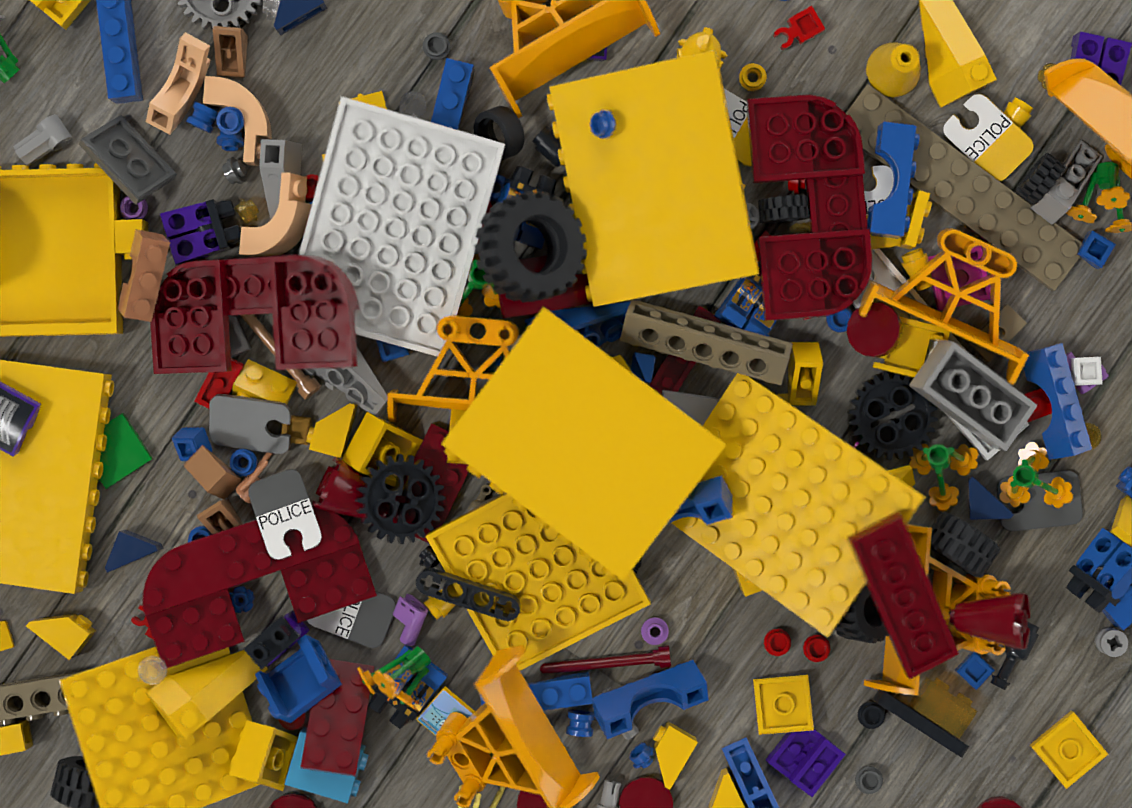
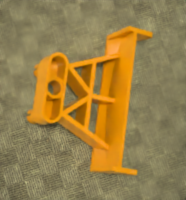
M497 0L504 16L512 19L514 53L489 68L510 108L518 118H521L522 114L515 102L645 24L655 37L660 35V31L646 0H551L550 7L541 5L547 0Z
M1070 59L1048 68L1044 72L1048 95L1050 97L1055 96L1107 142L1104 149L1109 159L1118 164L1119 169L1132 179V95L1096 64L1086 59Z
M946 228L940 231L937 236V244L942 251L895 291L869 279L861 300L859 315L865 317L874 298L880 299L1009 358L1006 379L1008 383L1015 384L1029 355L1019 347L999 339L1001 278L1012 276L1017 268V261L1011 254L959 230ZM978 245L982 246L983 256L978 260H972L970 257L971 249ZM951 256L991 274L959 288ZM944 262L949 285L927 275ZM921 280L951 293L942 312L905 296V294ZM991 284L990 304L969 295ZM960 298L990 311L989 334L951 317Z
M454 315L442 318L438 322L437 332L446 342L417 395L399 394L397 389L388 392L387 410L389 422L396 423L398 403L467 410L476 398L477 379H490L494 374L483 371L502 353H504L505 358L510 353L508 346L512 345L519 336L517 325L512 321ZM474 323H481L485 326L486 334L483 338L478 339L472 336L471 327ZM455 342L501 347L475 371ZM449 348L465 370L439 368ZM434 375L471 378L469 400L423 395Z
M907 524L906 526L927 577L929 567L934 570L932 589L950 633L953 636L957 650L963 648L979 654L990 652L994 655L1004 653L1006 648L1000 647L998 643L957 632L955 626L950 624V614L948 612L954 609L957 603L1008 595L1010 592L1004 591V589H1010V585L1004 581H997L994 576L989 574L979 578L968 573L964 577L930 557L932 528ZM952 581H954L957 584L951 589ZM886 636L882 680L865 679L863 685L883 691L918 695L920 675L910 680L908 679L889 636Z
M523 645L497 650L475 683L485 703L468 718L458 712L450 713L436 733L435 744L427 753V757H431L429 760L436 765L442 764L447 756L463 782L458 793L454 796V801H457L456 804L460 807H469L476 793L483 791L488 783L540 794L549 808H571L581 801L600 779L598 772L580 774L515 663L518 662L526 651Z

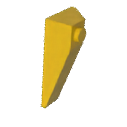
M918 0L925 41V58H927L928 84L939 107L942 108L996 81V76L985 53L953 0Z
M244 650L211 662L171 674L148 690L146 695L176 736L185 739L257 679L255 674L258 671L265 672L268 668L265 666L261 670Z

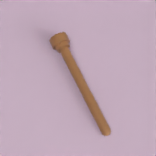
M254 314L240 315L275 356L274 338ZM286 369L297 382L298 393L304 400L311 397L321 388L320 383L315 378H311L309 375L306 376L300 369Z

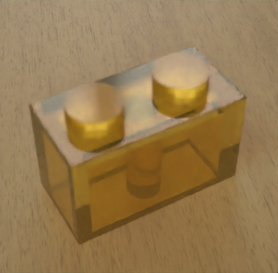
M926 677L919 687L918 695L913 696L909 705L960 739L978 712L971 707L973 701L960 692L957 696L950 693L948 690L951 686L936 677L932 681Z

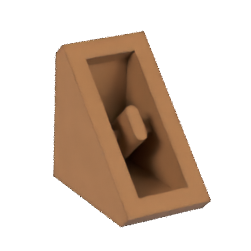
M213 26L217 75L245 77L248 35L242 28Z
M203 445L183 464L208 493L223 500L243 481L240 476L236 475L231 468Z
M228 499L220 500L197 515L198 519L212 534L243 524Z

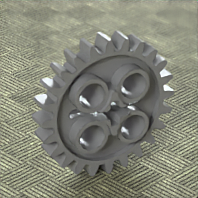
M180 0L178 2L181 8L187 7L184 11L186 17L194 15L192 22L195 25L202 21V28L204 30H207L211 24L212 28L213 26L220 25L230 27V24L240 28L239 20L242 19L249 23L247 14L257 15L253 6L263 4L261 0H240L239 2L234 0ZM221 1H229V7L226 11H217V5Z

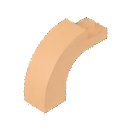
M186 32L179 40L171 74L160 92L149 103L147 123L169 135L177 128L192 106L204 82L211 59L207 58L210 45Z
M205 76L203 104L209 108L217 109L235 107L242 112L245 127L243 162L250 166H259L261 139L271 140L272 136L270 121L264 107L249 90L239 83L222 77Z
M293 173L281 174L279 205L274 217L261 227H241L240 255L258 258L279 256L292 249L300 241L305 233L312 204L305 203L307 177Z

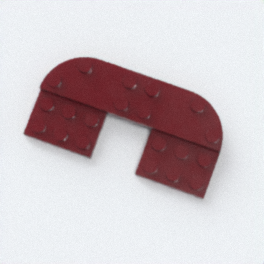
M795 95L753 98L746 101L753 183L806 180L811 233L758 238L764 321L822 318L836 314L854 303L862 291H864L870 279L872 249L870 229H867L863 183L865 168L861 135L853 118L836 106L837 103L824 97Z
M291 255L192 261L178 265L167 273L168 277L159 288L152 321L150 322L154 374L232 371L228 315L268 313L273 314L276 370L357 366L354 309H359L357 295L347 275L337 265L325 258L313 255Z
M312 507L322 534L321 543L317 547L305 551L301 532L290 530L284 537V543L290 548L292 556L282 560H276L269 555L257 520L182 544L165 553L154 564L146 578L142 600L144 614L147 618L163 670L245 642L228 588L281 571L298 623L376 597L377 594L360 547V542L354 530L336 513Z

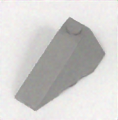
M357 346L356 367L300 369L311 378L316 375L326 381L325 386L331 390L337 388L346 393L349 401L374 416L387 402V394Z

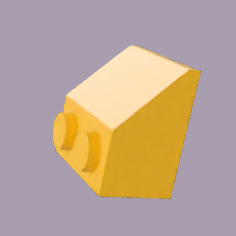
M366 412L342 460L357 471L370 476L367 468L378 469L376 460L386 464V456L389 455L395 462L397 454H402L405 462L408 455H416L423 440L376 415L374 416ZM389 475L385 479V483L395 487L396 478L393 475Z
M246 720L245 727L240 733V742L236 754L231 760L229 775L283 791L298 737L270 726Z

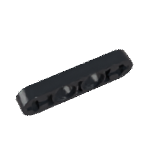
M435 568L423 569L416 578V587L420 593L503 621L514 620L520 612L521 604L517 596ZM428 575H431L433 577L432 581L441 584L442 579L446 580L442 592H439V585L432 584L430 587H426V582L422 579H426ZM452 583L459 584L463 589L462 595L458 597L451 596L448 593V586ZM477 592H484L489 596V602L486 605H478L474 601V595ZM494 597H499L497 603L505 605L507 601L512 602V608L515 610L505 613L504 607L497 604L495 610L491 609Z
M878 690L873 697L876 703L962 758L970 747L888 692Z

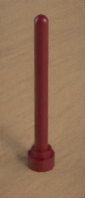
M669 645L658 646V649L653 650V653L543 663L540 665V672L551 674L654 664V666H660V668H670Z

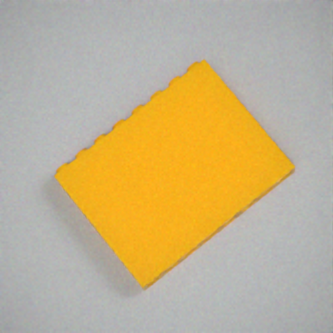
M715 50L549 87L550 94H547V102L550 111L554 110L556 121L552 122L555 137L560 138L562 148L558 149L560 164L565 165L567 176H564V186L567 193L571 192L573 203L569 204V206L574 210L572 216L574 219H580L582 224L579 227L581 234L586 236L587 242L583 243V249H587L586 259L581 260V263L584 264L582 273L583 275L587 274L589 285H586V295L588 301L593 302L594 307L760 273L718 56ZM601 110L610 111L616 123L615 130L607 139L595 136L590 128L593 114Z
M97 163L94 164V168H84L83 164H66V169H56V165L41 164L39 169H29L28 165H12V170H1L0 166V337L123 334V315L118 310L122 290V255L115 253L114 220H121L120 188Z
M545 307L442 442V445L446 447L444 452L456 461L459 458L468 464L467 470L478 478L482 475L491 481L489 486L501 495L506 492L514 498L512 503L523 512L527 509L536 515L534 520L546 529L551 526L559 532L557 537L568 546L572 543L581 549L579 554L591 563L596 560L604 566L602 571L614 580L618 577L622 581L726 446L722 440Z
M0 360V381L41 404L34 425L27 430L19 453L13 457L0 450L1 584L72 594L82 592L83 588L87 586L89 573L86 571L87 560L89 561L92 555V544H89L90 536L96 527V518L93 517L94 506H97L100 497L97 484L98 479L103 474V463L100 462L101 451H104L107 445V436L103 434L105 424L109 423L111 410L108 408L109 397L114 392V381L111 380V374Z

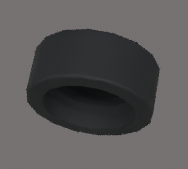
M500 105L479 113L475 118L473 126L474 135L499 142L494 133L493 122L495 121L502 130L505 146L500 161L517 155L523 149L525 141L524 130L521 121L512 110Z

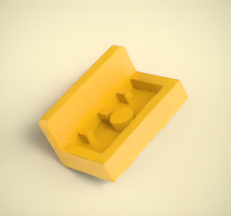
M920 190L913 193L912 203L907 205L906 216L910 217L909 229L907 233L904 232L900 243L896 245L897 247L910 250L916 247V244L921 243L925 231L924 228H921L923 218L928 217L932 202L928 201L930 193Z
M248 359L233 384L232 395L277 401L287 405L297 387V382Z

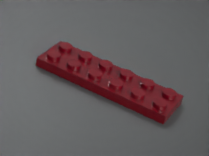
M896 512L847 537L908 679L910 680L959 655L903 516Z

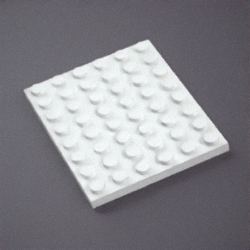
M341 96L299 255H313L325 258L337 265L347 275L355 289L359 309H354L355 334L438 357L446 340L439 336L437 325L446 316H457L475 253L474 245L478 242V238L475 235L477 228L482 227L481 220L486 214L504 150V143Z

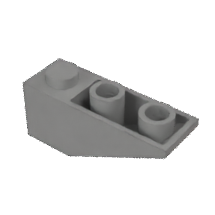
M261 139L259 167L270 220L274 217L279 205L281 174L293 173L300 175L302 144L287 140Z
M1080 140L1063 162L1066 168L1060 178L1050 188V191L1037 204L1032 205L1030 209L1051 225L1054 224L1071 208L1103 156Z

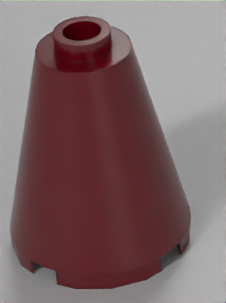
M335 457L332 461L337 464L334 468L328 466L315 493L320 498L318 502L313 500L312 507L363 519L366 515L356 512L363 505L355 501L356 498L362 497L363 494L356 490V487L365 486V483L360 479L362 475L345 461ZM387 502L381 503L378 507L379 515L384 517L389 513V504Z
M1014 593L957 603L955 609L950 611V624L955 626L957 632L1015 649H1026L1030 635V628H1027V619H1031L1029 596L1026 593Z

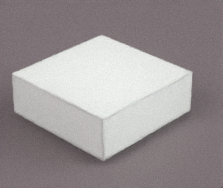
M1101 357L1071 358V374L1075 386L1102 384Z

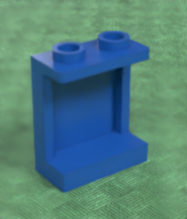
M306 634L297 640L301 649L269 673L258 671L255 674L259 682L257 687L270 704L268 709L275 719H281L288 723L293 722L342 685L320 641Z

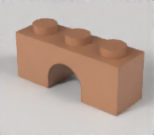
M135 230L130 257L132 258L131 277L128 283L123 282L118 303V310L125 318L152 321L170 242L163 234Z

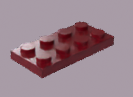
M431 423L414 458V464L418 459H423L424 464L422 468L428 465L432 466L433 469L430 475L437 474L440 476L435 484L444 485V488L438 491V495L445 496L446 499L438 501V505L445 509L435 513L441 520H432L430 522L435 530L444 525L469 471L467 470L468 464L447 463V454L444 452L446 447L442 445V442L448 436L449 431ZM406 475V477H405V479H404V484H405V482H406L407 479H408V476H407V475ZM419 481L415 482L411 487L414 496H418L422 492V484ZM396 495L395 501L404 503L405 497ZM413 508L408 509L405 513L406 522L411 523L416 517ZM397 513L393 518V523H396L398 520ZM424 528V529H423V530H424V533H425V537H424V538H422V537L418 536L417 534H415V537H416V538H418V539H420V540H423V541L429 543L428 540H427V538H426V535H427V533L431 532L432 530H429V529Z
M329 659L342 685L311 707L300 768L356 777L371 693L367 685L362 682L363 679L357 668L361 667L364 672L369 670L372 674L375 666Z

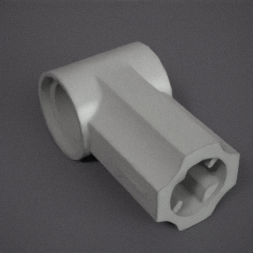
M54 114L42 120L37 125V130L13 146L16 154L26 165L31 166L49 152L62 149L72 141L73 137L58 115Z

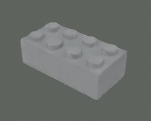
M939 340L909 384L911 388L989 446L1003 451L1008 450L1038 406L955 342Z

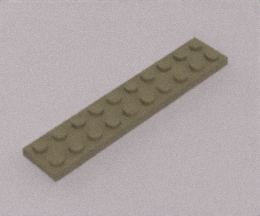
M869 84L865 86L846 112L847 115L849 114L853 118L859 129L863 151L881 165L890 167L889 164L882 157L875 154L878 125L882 122L916 125V134H919V145L917 150L913 152V161H916V172L914 178H910V186L917 192L920 190L930 193L929 200L987 244L1011 254L1016 259L1018 267L1049 290L1055 291L1080 258L1077 253L1082 242L1056 223L1051 225L1030 209L1031 204Z

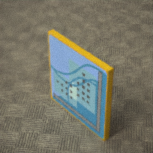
M445 686L416 720L436 736V733L450 713L458 712L468 718L475 711Z

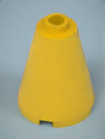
M896 42L879 46L873 51L867 61L866 75L870 85L886 97L894 98L909 93L917 85L921 75V64L917 50L911 45Z

